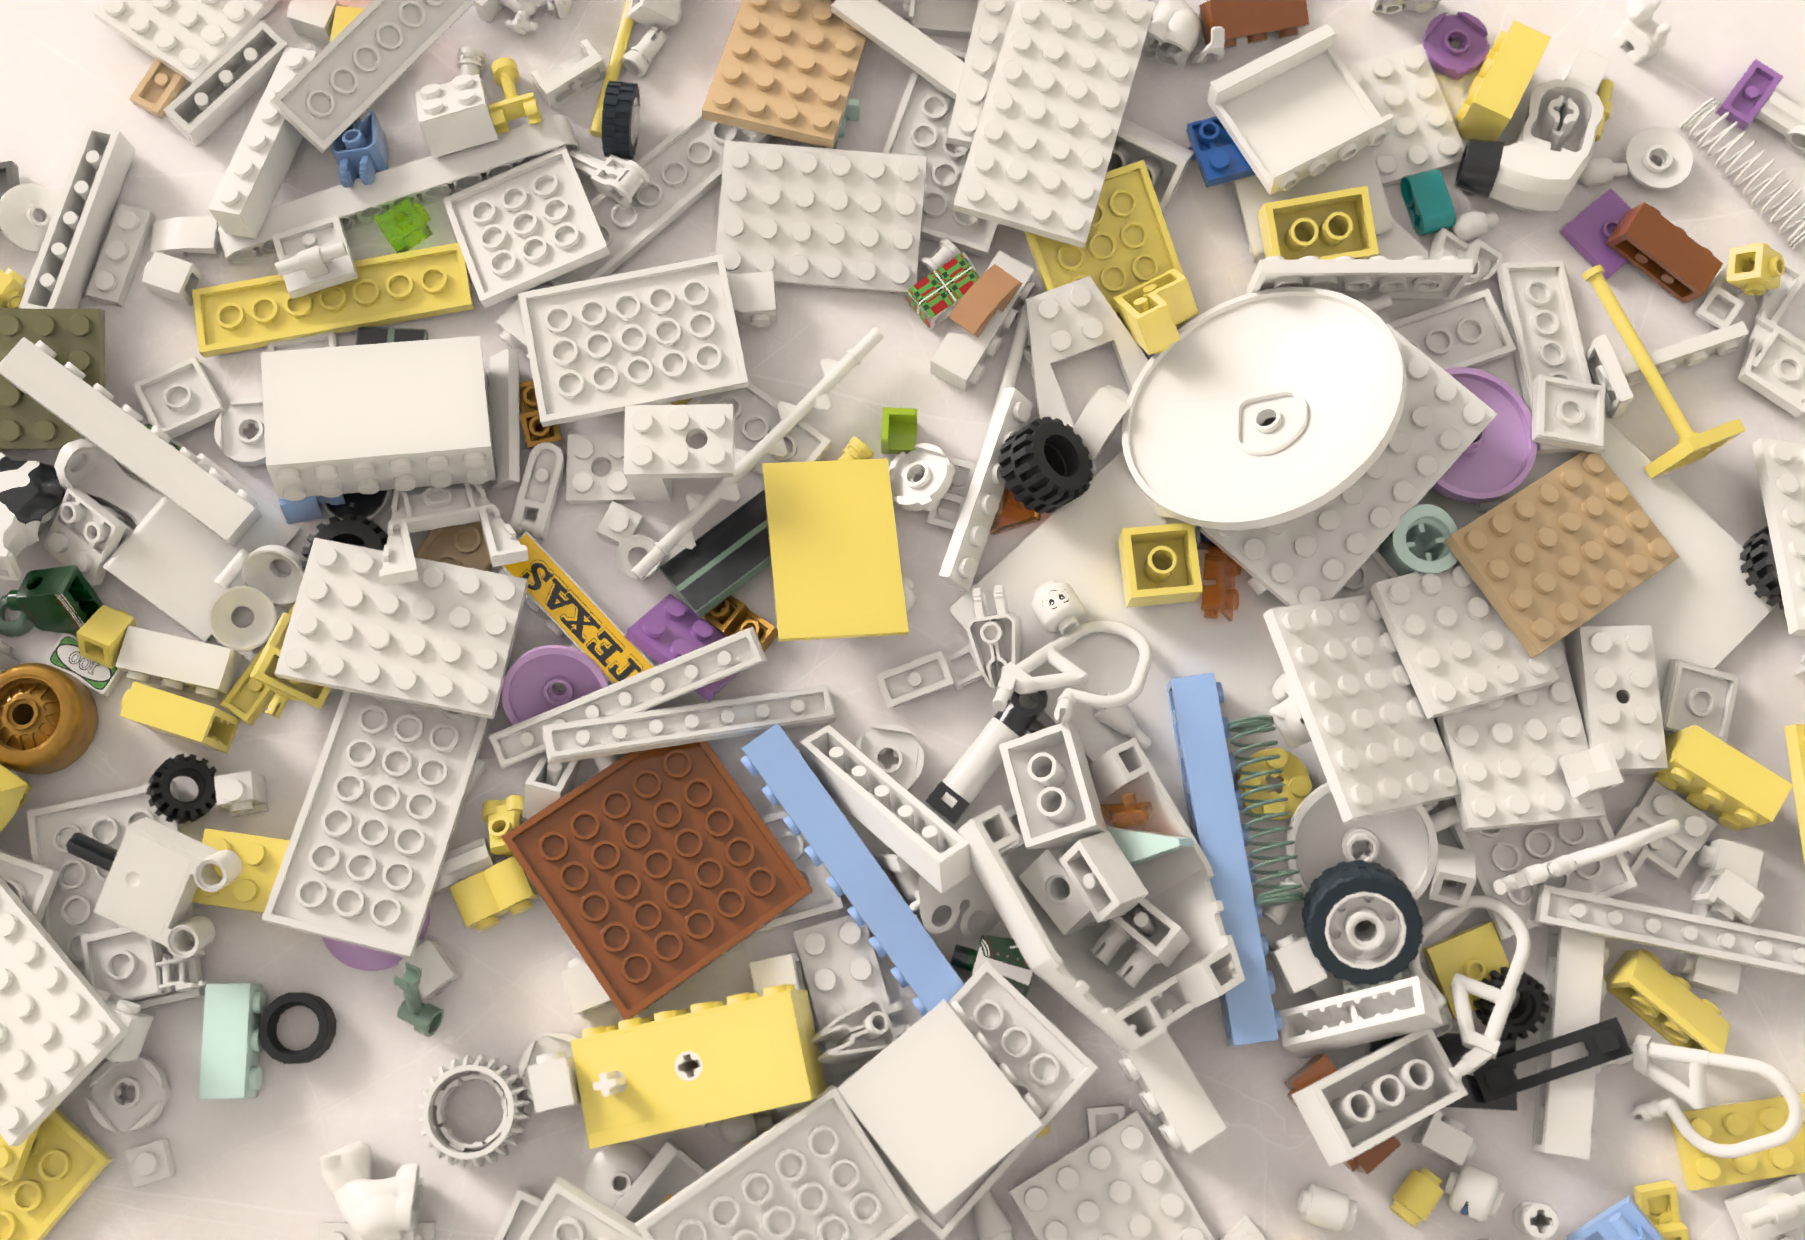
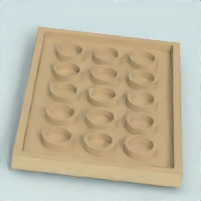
M742 0L702 107V119L833 149L869 38L832 13L831 5L834 1L832 2L831 0Z
M1582 451L1444 540L1532 659L1679 558L1676 551L1602 456Z

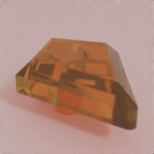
M1005 486L998 511L990 529V535H996L1040 521L1041 514L1035 513L1034 509L1029 511L1024 508L1021 501L1018 503L1013 498L1014 494L1011 490L1008 491Z
M1135 792L1122 794V803L1100 805L1102 814L1118 828L1145 824L1153 810L1151 801L1137 802Z

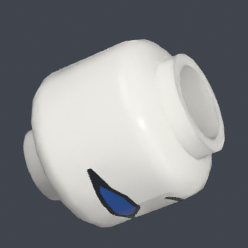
M1467 1164L1461 1168L1459 1174L1451 1171L1444 1192L1451 1195L1449 1199L1451 1210L1482 1223L1488 1217L1495 1218L1505 1190L1499 1188L1500 1181L1498 1177Z

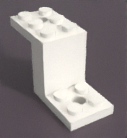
M733 404L625 405L624 433L567 434L566 502L568 504H611L612 501L618 504L672 503V478L734 477ZM695 433H702L708 438L706 445L700 449H693L687 444L689 437ZM607 461L612 465L609 474L603 477L593 474V468L598 462Z

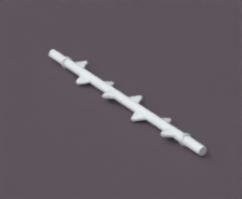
M873 328L852 350L846 352L847 355L841 361L824 359L821 365L825 377L797 405L780 401L777 404V409L781 421L751 451L734 448V477H724L706 496L692 492L685 496L689 513L659 543H654L655 547L631 572L638 579L642 580L665 556L668 557L670 555L669 552L675 546L692 550L696 546L692 529L721 500L739 502L741 496L737 484L767 454L784 458L787 455V449L783 438L812 409L827 412L831 410L832 405L828 393L856 365L862 363L861 360L884 338L882 333L878 329Z

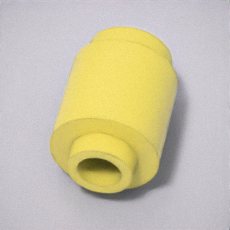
M1424 1167L1420 1172L1411 1169L1393 1195L1392 1200L1394 1202L1390 1210L1406 1223L1416 1228L1420 1221L1425 1222L1445 1193L1439 1187L1442 1180Z

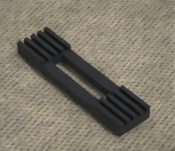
M1617 1017L1491 1059L1475 1070L1473 1074L1484 1102L1488 1103L1633 1053ZM1581 1041L1585 1043L1589 1056L1517 1079L1512 1067L1513 1064Z

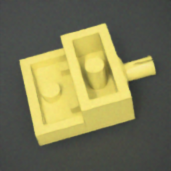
M286 612L281 615L249 676L266 684L275 693L265 712L276 718H280L288 700H298L314 708L321 709L331 690L330 687L278 678L274 674L291 619V615Z

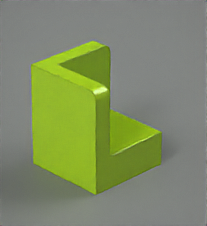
M883 407L881 453L900 454L904 452L908 454L910 451L916 450L913 446L916 445L917 409Z

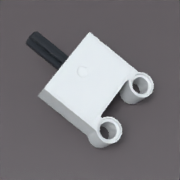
M148 817L128 825L119 850L80 832L74 833L66 845L68 853L109 871L94 908V913L166 946L171 954L182 959L193 956L211 944L215 937L214 925L208 918L200 915L192 916L189 919L185 918L197 887L207 892L218 891L238 879L243 868L241 859L233 851H218ZM214 864L220 867L223 877L217 875L214 870ZM187 931L192 933L195 942H192L188 938Z

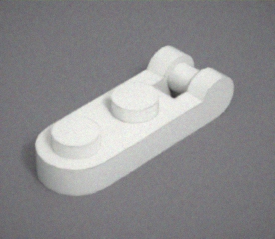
M543 442L536 445L529 454L510 521V526L517 535H522L523 532L527 531L529 534H533V538L544 541L549 533L550 519L566 462L561 449L551 442ZM528 510L538 512L536 521L526 519Z

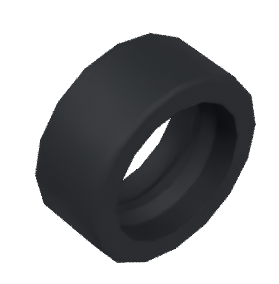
M287 993L275 998L265 1008L259 1021L258 1036L262 1048L272 1059L284 1064L309 1063L320 1058L330 1048L336 1035V1018L332 1007L323 998L311 993ZM294 1006H305L311 1009L319 1021V1033L315 1041L309 1047L302 1050L285 1048L279 1042L277 1036V1023L280 1016L287 1009Z

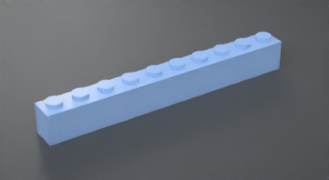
M1214 673L1171 678L1166 687L1191 833L1211 864L1214 876L1210 879L1216 901L1222 900L1224 910L1220 912L1224 930L1226 935H1232L1245 977V981L1220 996L1228 1046H1238L1279 1040L1278 1032L1282 1031V1020L1279 1010L1273 1009L1271 994H1274L1276 991L1273 973L1267 971L1264 956L1269 955V947L1266 935L1260 934L1258 919H1262V907L1257 905L1255 900L1257 897L1253 896L1251 883L1256 881V874L1251 871L1254 866L1252 860L1247 861L1245 846H1249V843L1246 842L1249 834L1248 830L1244 828L1245 824L1240 822L1238 811L1243 809V801L1239 799L1241 796L1240 789L1234 788L1232 774H1236V761L1232 757L1233 752L1228 753L1226 739L1230 738V730H1228L1229 722L1227 717H1222L1220 704L1224 702L1222 684L1215 681Z
M777 722L742 747L746 756L740 760L752 777L758 773L767 784V786L762 788L766 797L774 807L779 803L788 813V816L783 819L795 837L801 833L810 844L804 849L816 867L823 863L831 876L825 880L837 897L845 894L853 906L847 909V911L859 928L866 924L874 936L869 939V942L881 958L888 954L895 964V967L890 970L902 988L910 985L917 995L912 1002L924 1017L943 999L948 1003L964 986V983Z

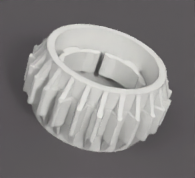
M465 1055L463 1063L459 1059H452L450 1069L446 1066H440L438 1068L440 1077H429L428 1080L432 1086L430 1089L421 1090L425 1100L424 1103L417 1104V1107L423 1110L422 1116L417 1118L416 1121L423 1123L424 1129L419 1134L420 1136H428L430 1141L426 1145L427 1148L436 1147L438 1149L436 1158L448 1155V1165L456 1164L459 1159L461 1168L470 1167L472 1161L476 1168L483 1167L485 1159L489 1164L496 1163L497 1153L503 1157L508 1156L510 1153L507 1145H519L520 1142L516 1138V1134L527 1131L521 1124L524 1119H528L531 1116L524 1112V1106L529 1105L531 1100H525L522 1096L528 1088L518 1086L519 1074L509 1075L511 1070L510 1064L499 1068V1058H492L489 1063L487 1062L486 1055H478L476 1061H474L472 1055ZM471 1071L480 1072L479 1074H472L459 1078L460 1076ZM485 1080L496 1088L498 1095H506V1098L501 1103L504 1109L502 1122L495 1134L488 1136L485 1141H477L475 1143L464 1142L453 1135L450 1127L443 1126L447 1119L444 1112L447 1098L454 1088L461 1086L463 1081ZM496 1140L483 1150H469V1148L484 1146Z

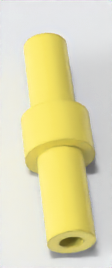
M1609 79L1601 81L1597 94L1603 104L1604 112L1596 133L1595 142L1601 139L1604 122L1610 117L1612 108L1610 98L1614 82Z

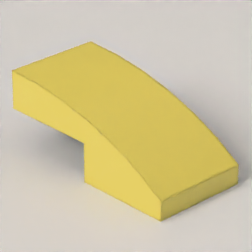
M1665 1180L1633 1186L1636 1204L1666 1240H1689L1688 1228L1680 1221L1677 1186L1673 1182Z

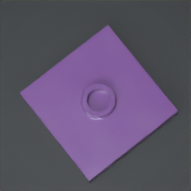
M1611 188L1559 232L1593 267L1602 265L1605 270L1603 273L1605 280L1628 262L1606 244L1625 212L1631 210Z

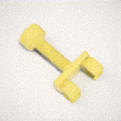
M508 57L495 60L491 66L493 79L497 85L503 88L505 97L503 101L488 105L497 135L510 131L507 121L528 116L530 125L542 122L534 93L531 92L521 96L517 94L515 84L520 78L517 63Z

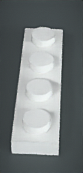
M1744 321L1649 352L1648 354L1662 376L1675 370L1678 364L1686 362L1688 366H1692L1707 359L1708 354L1717 352L1721 356L1739 348L1738 342L1747 336L1749 332ZM1634 358L1619 362L1624 370L1629 386L1645 379Z

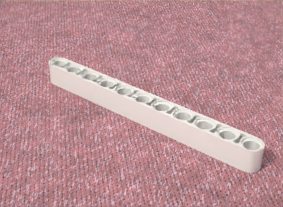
M555 115L542 119L540 123L526 124L510 129L509 132L498 134V140L436 158L430 155L375 174L373 184L365 185L361 178L355 180L353 187L344 188L343 185H338L270 208L256 239L226 234L220 226L217 230L227 262L233 265L247 264L277 254L271 235L337 214L342 221L344 231H348L440 201L445 197L563 146H566L568 151L579 150L568 117Z

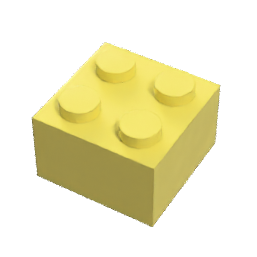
M1178 523L1122 529L1118 538L1126 608L1197 601L1203 589L1194 525Z

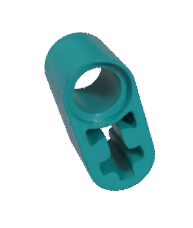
M1438 169L1402 177L1400 184L1401 194L1414 231L1418 236L1435 233L1442 228L1451 229L1455 225V210L1442 174Z

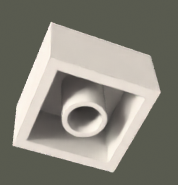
M469 74L460 75L452 82L441 85L428 84L422 87L420 91L414 92L419 123L433 158L498 140L496 127L493 125L488 106L490 103L479 74L473 76Z

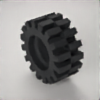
M179 754L173 759L170 757L155 770L148 782L150 786L147 788V795L151 796V799L148 801L150 807L156 806L157 810L155 813L159 817L164 814L167 816L165 821L170 823L173 820H178V824H185L187 821L192 823L203 817L215 806L217 802L214 774L217 770L214 766L209 768L206 765L209 762L205 758H202L201 761L196 760L197 755L190 754L188 757H184V754ZM179 776H187L193 779L198 786L197 797L189 802L177 800L170 791L171 781Z
M1506 966L1500 967L1501 974L1493 970L1489 973L1492 979L1489 981L1483 978L1481 982L1501 989L1509 968ZM1524 971L1516 990L1520 992L1519 1003L1509 1013L1501 1034L1502 1038H1508L1511 1041H1517V1036L1521 1039L1528 1038V1030L1535 1034L1539 1030L1535 1024L1538 1021L1544 1024L1546 1020L1541 1015L1542 1012L1549 1013L1550 1006L1544 1003L1549 1001V995L1544 992L1546 990L1545 987ZM1480 998V1000H1474V1007L1478 1009L1475 1013L1482 1020L1481 1022L1487 1026L1495 1003Z

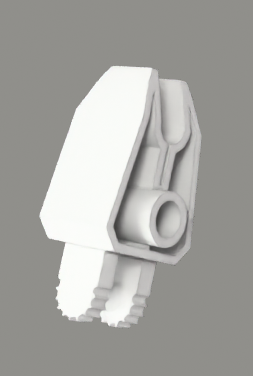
M1004 585L995 586L994 599L997 614L987 615L986 599L982 588L973 589L976 617L972 618L966 627L979 670L990 688L998 686L997 661L1002 662L1004 666L1009 662L1015 665L1020 663L1021 618L1014 612H1009Z
M872 998L837 1017L810 1039L811 1043L831 1040L834 1044L838 1043L835 1048L820 1055L818 1061L838 1065L873 1059L911 1027L909 1023L893 1028L889 1019L899 1015L904 1010L902 1003L897 1002L884 1006L883 1002Z

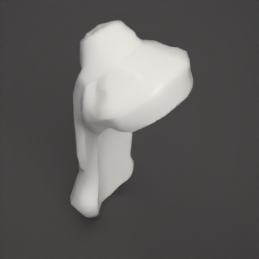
M78 439L65 444L61 448L55 462L59 483L65 490L67 488L79 487L91 498H98L117 511L129 515L136 525L143 520L163 497L162 494L146 482L123 470L116 460L87 439Z

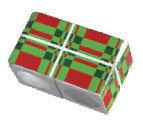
M960 253L914 284L908 290L906 300L926 326L932 330L949 318L948 316L954 307L980 278V275L966 253Z

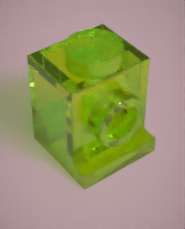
M408 198L381 216L377 213L372 217L396 253L407 252L433 235L427 225L431 218L420 202L413 205Z

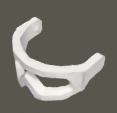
M1199 13L1198 18L1201 27L1199 39L1204 40L1201 15ZM1221 26L1213 27L1211 29V42L1201 52H1197L1196 44L1189 56V60H1193V63L1205 62L1208 60L1209 53H1211L1213 60H1222L1224 56V28Z

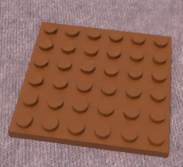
M707 741L630 752L502 836L503 841L624 1020L633 1019L810 895L813 891Z

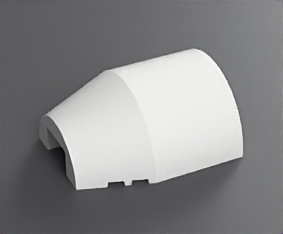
M1135 737L1108 750L1089 764L1105 825L1123 826L1189 837L1194 842V846L1132 867L1149 892L1145 899L1180 926L1191 939L1168 969L1161 963L1159 965L1155 963L1136 985L1135 989L1116 974L1137 950L1135 946L1137 943L1134 940L1131 942L1127 940L1110 960L1108 966H1106L1089 949L1093 947L1109 928L1110 924L1108 922L1110 920H1107V925L1103 927L1084 926L1081 930L1063 935L1019 878L1048 848L1026 849L1015 807L1005 812L1000 804L972 818L956 831L969 842L971 866L1030 970L1127 1052L1144 1046L1167 1031L1166 1026L1194 1008L1220 997L1245 981L1232 935H1226L1220 912L1224 910L1222 900L1216 901L1210 882V879L1214 876L1211 864ZM1064 880L1063 888L1069 895L1070 887L1067 881Z

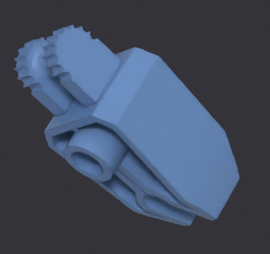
M370 111L362 122L358 118L333 142L331 152L340 168L338 174L341 185L344 188L353 187L357 178H361L365 185L373 184L376 173L389 169L387 141L374 111Z

